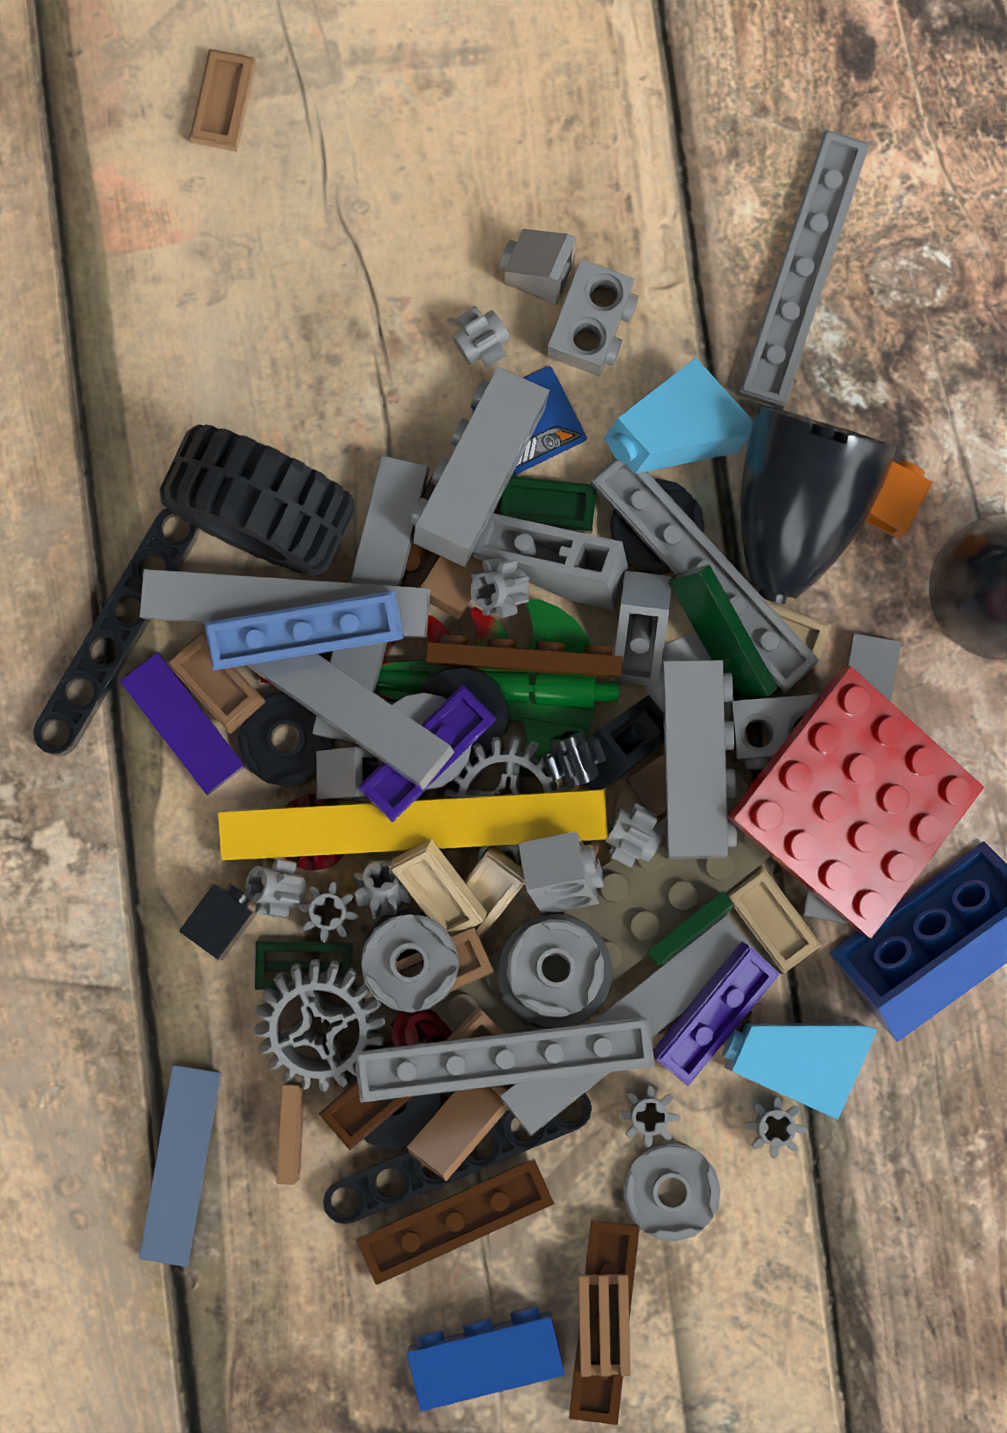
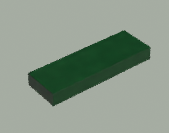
M710 564L678 573L671 578L668 583L711 660H723V673H732L734 701L759 699L771 695L778 687Z

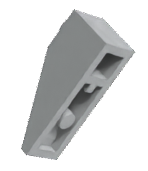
M494 513L472 553L474 558L481 561L497 557L502 562L515 559L517 560V567L522 569L526 576H529L528 582L570 601L615 610L623 588L624 573L629 571L621 541Z

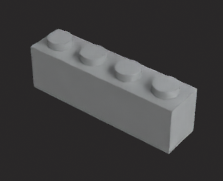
M497 367L490 382L484 379L481 380L471 402V405L476 407L470 421L462 418L452 437L451 444L456 446L450 460L442 457L433 473L430 483L436 487L429 500L421 497L414 509L410 524L416 526L414 544L466 567L545 411L550 390L500 367Z
M723 660L664 661L662 678L667 859L726 858L728 856V847H736L737 842L736 826L726 818V799L735 798L734 769H726L725 750L734 749L733 721H724V702H732L733 698L732 673H723Z

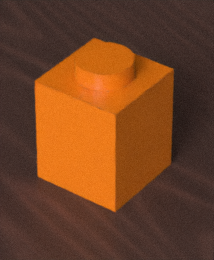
M900 460L899 463L892 461L884 485L864 522L900 540L907 533L933 482L924 477L925 471L919 466L905 460Z

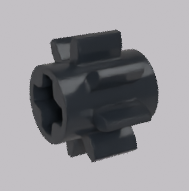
M574 728L561 732L548 740L552 751L541 756L548 775L552 777V780L555 781L562 778L565 787H575L588 783L599 776L596 764L606 761V757L599 738L596 739L595 735L586 738L583 728Z

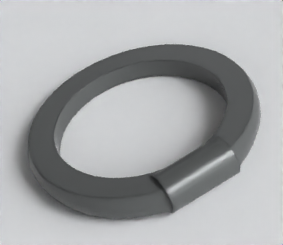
M546 914L524 922L507 938L498 958L497 980L503 997L501 1001L526 1026L531 1024L539 1028L551 1029L576 1026L583 1023L598 1011L610 990L612 963L604 941L588 924L568 915ZM549 919L570 921L586 929L594 938L593 940L598 945L604 960L603 982L596 997L581 1011L562 1018L542 1017L524 1008L512 994L506 977L507 956L515 940L530 926Z

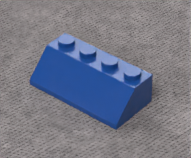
M985 841L898 902L871 939L857 932L829 952L871 1013L896 1042L900 1041L1007 963V863Z

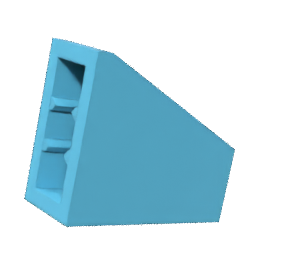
M695 358L618 417L603 439L609 445L614 457L626 464L634 474L735 454L748 443L754 421L702 363Z
M743 1023L740 1032L734 1030L725 1044L722 1056L727 1058L724 1068L838 1120L877 1033V1029L860 1023Z

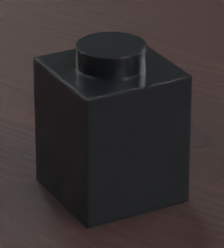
M229 883L225 889L213 884L179 932L217 960H224L257 913L248 907L251 901L247 898V895L233 884Z

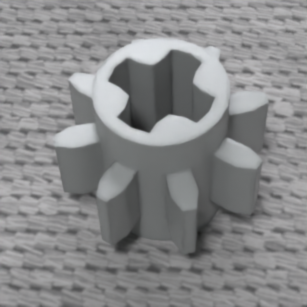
M474 306L457 317V324L460 330L453 333L452 338L469 365L481 359L487 369L505 357V350L502 345L510 340V336L493 310L481 315L477 307Z
M497 557L482 561L484 571L471 573V578L473 579L471 583V599L483 609L484 616L498 613L500 618L516 615V605L529 602L527 596L529 576H526L524 571L517 567V560L515 559L502 562Z
M636 803L630 813L619 808L608 823V838L603 839L604 842L612 845L609 849V852L612 853L610 858L630 868L636 858L649 862L663 836V830L655 826L657 818H655L656 813Z
M390 857L387 861L369 859V865L365 868L364 873L354 874L355 886L358 889L354 893L356 904L358 907L368 904L374 919L379 915L392 914L396 917L403 902L412 903L413 901L411 895L389 868L394 857Z
M263 858V867L256 866L250 871L245 889L247 898L251 902L257 903L255 913L287 918L289 916V908L295 909L301 905L306 893V882L301 874L294 873L296 862L278 858Z
M335 882L330 884L329 891L326 894H321L318 889L312 886L310 892L315 899L311 905L302 904L298 907V909L304 912H309L311 919L303 926L304 931L312 930L316 926L322 929L320 934L322 942H327L330 931L337 930L339 935L344 938L348 937L347 930L343 925L347 919H359V915L349 912L347 904L353 901L355 895L351 893L343 898L336 896L338 887ZM328 899H334V907L341 909L342 915L340 919H332L330 926H325L324 917L317 915L318 906H326Z
M648 1085L646 1097L640 1099L635 1094L629 1092L627 1094L628 1098L633 1103L631 1111L624 1110L619 1112V1117L631 1119L633 1124L625 1135L631 1138L638 1132L644 1134L646 1147H651L652 1136L659 1133L665 1139L670 1140L671 1135L665 1129L668 1121L680 1120L678 1114L668 1113L666 1108L672 1101L673 1096L667 1094L659 1101L654 1098L655 1091L652 1085ZM651 1102L654 1109L662 1113L663 1116L662 1120L653 1122L652 1129H645L644 1122L636 1119V1113L645 1111L646 1103Z
M778 1096L773 1097L772 1108L764 1109L761 1105L754 1103V1110L759 1115L755 1122L748 1121L744 1123V1127L756 1130L758 1135L753 1140L751 1146L754 1149H758L764 1143L770 1145V1155L777 1159L779 1154V1147L786 1145L789 1149L796 1152L798 1148L792 1141L795 1133L807 1131L806 1127L795 1124L793 1119L798 1114L800 1108L794 1105L786 1112L781 1110V1100ZM769 1116L777 1120L783 1117L786 1119L782 1125L785 1134L780 1139L773 1134L767 1138L764 1135L769 1129L765 1122Z

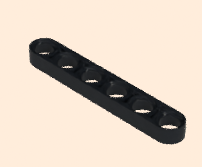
M168 508L163 509L155 518L35 724L33 730L34 740L37 746L48 754L64 756L75 749L151 620L139 617L133 623H123L116 616V608L121 600L132 597L138 599L141 603L143 579L140 575V567L143 561L149 557H159L164 560L166 571L179 572L197 541L199 528L191 524L189 533L184 539L171 541L165 537V523L168 519L177 516L169 511ZM101 639H112L118 646L117 657L109 664L101 665L96 663L92 656L93 646ZM77 680H88L94 688V695L91 701L83 706L72 704L68 698L69 687ZM60 720L65 722L70 732L68 741L60 747L49 746L44 739L45 728L53 721Z
M584 1093L579 1097L584 1104V1112L580 1119L574 1122H566L556 1115L539 1129L536 1137L527 1141L519 1140L512 1133L511 1123L514 1115L508 1109L488 1132L495 1144L493 1153L485 1159H476L469 1154L447 1181L441 1177L433 1178L425 1174L421 1162L413 1157L409 1151H406L331 1184L324 1195V1210L328 1217L336 1223H354L580 1129L586 1125L591 1117V1101L587 1094ZM389 1168L398 1170L403 1175L405 1181L402 1192L391 1197L382 1194L377 1187L379 1173ZM348 1187L356 1191L360 1200L357 1211L350 1215H343L334 1209L332 1196L339 1188Z

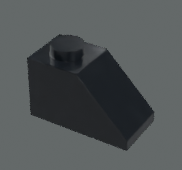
M647 695L593 734L596 739L599 738L606 761L596 764L599 776L585 783L589 790L606 789L664 744L663 711L650 695Z

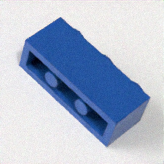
M532 1306L511 1312V1321L492 1325L491 1318H484L462 1325L463 1333L445 1337L443 1330H436L416 1336V1344L408 1347L407 1357L420 1411L565 1376L550 1311L540 1313L538 1306Z

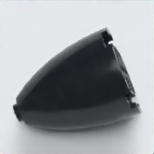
M760 405L759 412L755 414L748 440L742 475L740 504L741 533L745 561L751 584L760 588L759 594L763 599L785 604L787 597L798 598L814 585L839 559L868 517L884 485L894 459L893 455L896 447H893L894 445L845 428L813 420L803 415L767 405Z
M1007 513L980 518L955 533L938 553L929 578V598L938 624L941 623L945 631L958 644L963 646L966 651L980 657L998 660L1007 659Z

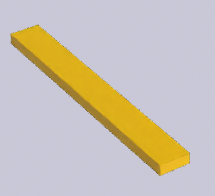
M605 789L415 800L392 823L372 803L218 812L221 861L411 850L430 839L440 849L512 845L577 831L582 841L608 838Z

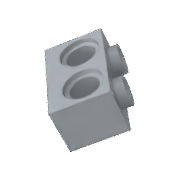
M581 259L549 341L547 357L599 377L605 364L613 366L623 339L615 337L620 322L623 320L630 323L639 299L638 295L632 294L634 278ZM606 289L615 295L616 301L611 306L599 307L592 302L590 296L596 290ZM589 332L599 339L600 344L594 350L583 351L574 344L573 340L578 334Z
M820 694L732 701L729 705V716L734 726L733 762H745L746 770L764 769L793 731L794 722L804 717ZM757 722L766 726L770 733V740L767 746L757 748L747 742L744 732L748 724Z
M577 831L518 843L526 890L542 915L599 904L596 888L604 887L600 861L598 858L595 859L592 845L584 846Z

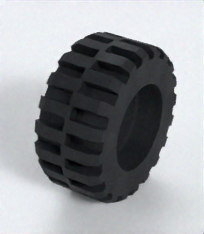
M198 424L186 432L159 489L163 506L167 507L173 514L180 516L187 523L200 528L201 531L235 548L237 547L248 552L250 555L267 560L277 566L288 568L291 571L303 572L310 576H318L329 569L355 512L352 495L348 491L343 490V487L337 482L328 479L326 475L318 470L308 467L305 463L294 457L281 453L280 450L261 444L255 439L207 424L204 426Z

